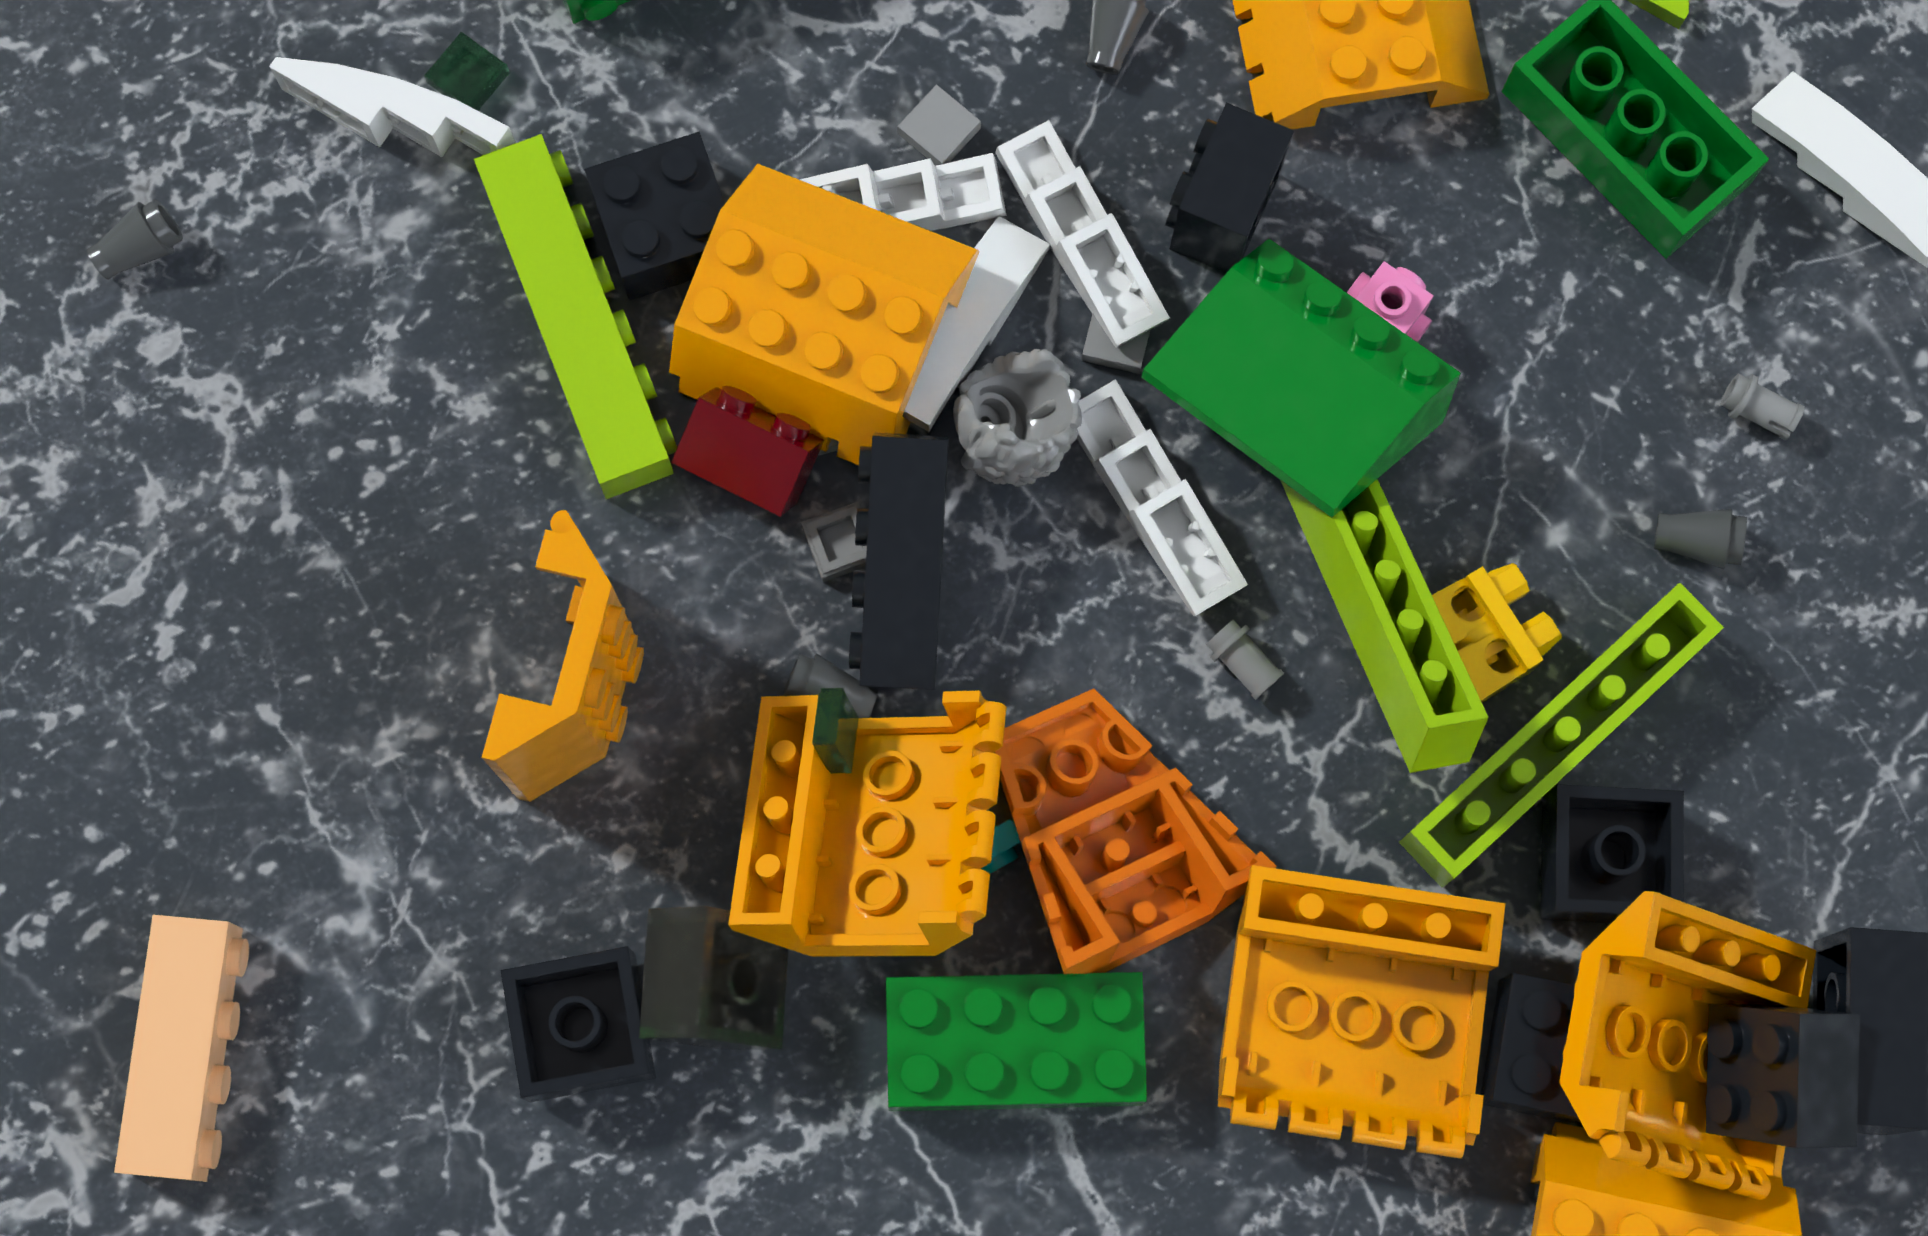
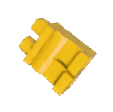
M1514 563L1494 569L1488 573L1482 566L1465 578L1432 594L1482 703L1530 674L1544 660L1542 657L1562 638L1561 632L1551 617L1544 611L1525 623L1520 624L1510 609L1509 605L1526 596L1530 591L1527 580Z

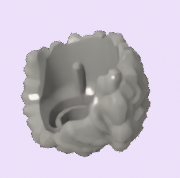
M1034 349L1031 352H1010L1006 356L996 357L993 363H987L980 370L973 371L968 375L967 380L960 382V396L954 402L953 417L959 441L966 450L960 460L963 468L974 471L988 482L992 481L994 484L1001 483L1003 485L1008 483L1015 487L1023 486L1027 483L1033 484L1037 478L1049 476L1051 472H1055L1059 468L1064 453L1068 452L1069 448H1071L1070 445L1078 436L1077 428L1082 424V412L1078 404L1081 393L1079 390L1069 387L1070 375L1063 371V362L1049 350Z

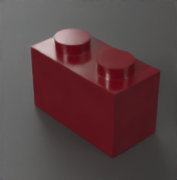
M723 386L720 389L716 387L700 396L671 463L781 517L797 504L824 440L809 433L811 430L810 425L798 417L786 413H778L775 416L756 407V399L738 388Z

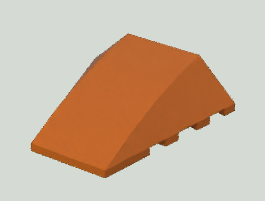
M1094 688L1004 728L1003 747L993 752L1001 756L1000 780L1064 974L1106 973L1206 924L1245 894L1252 865L1275 869L1277 867L1262 851L1256 855L1236 835L1238 828L1221 811L1214 814L1190 791L1193 784L1176 767L1169 770L1150 752L1153 745Z

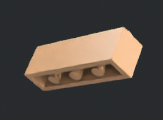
M152 915L114 1173L207 1182L209 1169H215L218 1165L222 1148V1134L220 1130H214L218 1104L226 1103L231 1084V1069L229 1066H224L227 1040L235 1039L240 1021L239 1003L233 1002L236 976H244L249 958V943L247 939L242 938L243 928L231 922Z

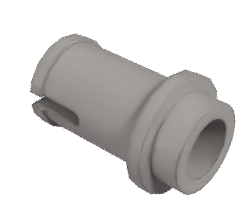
M1738 373L1728 385L1720 403L1721 406L1729 409L1728 416L1736 419L1741 415L1777 434L1779 438L1783 440L1788 439L1790 431L1793 432L1797 427L1805 406L1799 403L1796 404L1759 385V377L1753 374L1745 377Z
M1232 620L1206 645L1214 652L1210 658L1214 662L1220 659L1252 693L1251 696L1256 700L1284 672L1278 669L1246 634L1250 628L1247 625L1241 628Z

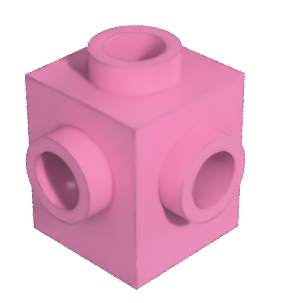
M1384 261L1372 277L1362 272L1347 291L1353 298L1416 342L1421 339L1432 322L1424 314L1434 295L1426 291V285L1419 276L1406 268L1397 267L1395 269Z

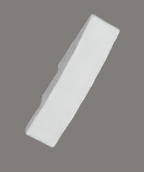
M275 57L269 66L283 91L378 147H381L392 129L440 157L444 156L455 139L482 155L515 144L509 126L456 99L395 77L340 64Z
M1792 71L1752 108V123L1797 152L1798 168L1842 196L1843 212L1928 268V178L1886 140L1842 105Z
M1048 120L998 146L995 153L1045 240L1050 244V248L1115 348L1170 319L1168 313L1112 213L1106 214L1081 166L1075 168L1050 121Z
M993 153L937 166L933 164L931 158L877 171H872L870 166L865 164L799 179L929 231L989 220L998 216H1007L997 161Z
M1000 216L997 217L975 246V249H978L980 252L958 307L947 304L902 417L928 432L936 422L956 387L959 388L960 382L965 381L986 345L990 346L1050 249L1049 243Z
M1113 380L1079 400L1082 424L1077 428V440L1123 514L1192 615L1200 614L1247 586L1246 580L1186 479L1180 480L1152 430H1145L1117 380Z

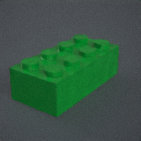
M1588 0L1514 64L1501 91L1665 259L1743 192L1769 160L1612 0Z
M1143 972L886 977L889 1111L1142 1106L1147 1102Z

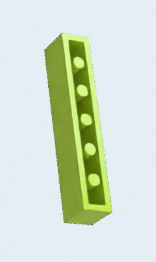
M539 134L474 158L606 500L674 474L668 455L675 453L678 447L666 417L654 421L647 401L657 397L645 363L633 367L626 347L635 344L636 341L624 310L621 309L612 313L604 293L615 290L603 256L591 259L584 240L594 237L583 205L578 203L570 206L563 187L573 184L561 150L549 154L543 136Z
M1378 479L1332 518L1281 481L1409 772L1413 773L1469 762L1489 717Z
M1678 583L1399 843L1436 883L1443 888L1468 867L1724 627L1681 583Z

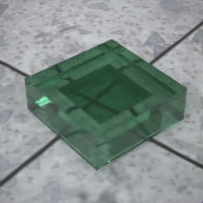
M460 32L424 77L427 84L442 95L456 99L479 111L510 74L507 64L463 32Z
M821 688V693L818 695L812 744L831 774L852 773L859 718L843 688Z

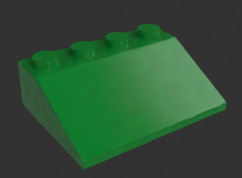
M1268 239L1229 269L1146 365L1141 378L1332 518L1444 422L1461 373L1274 241Z

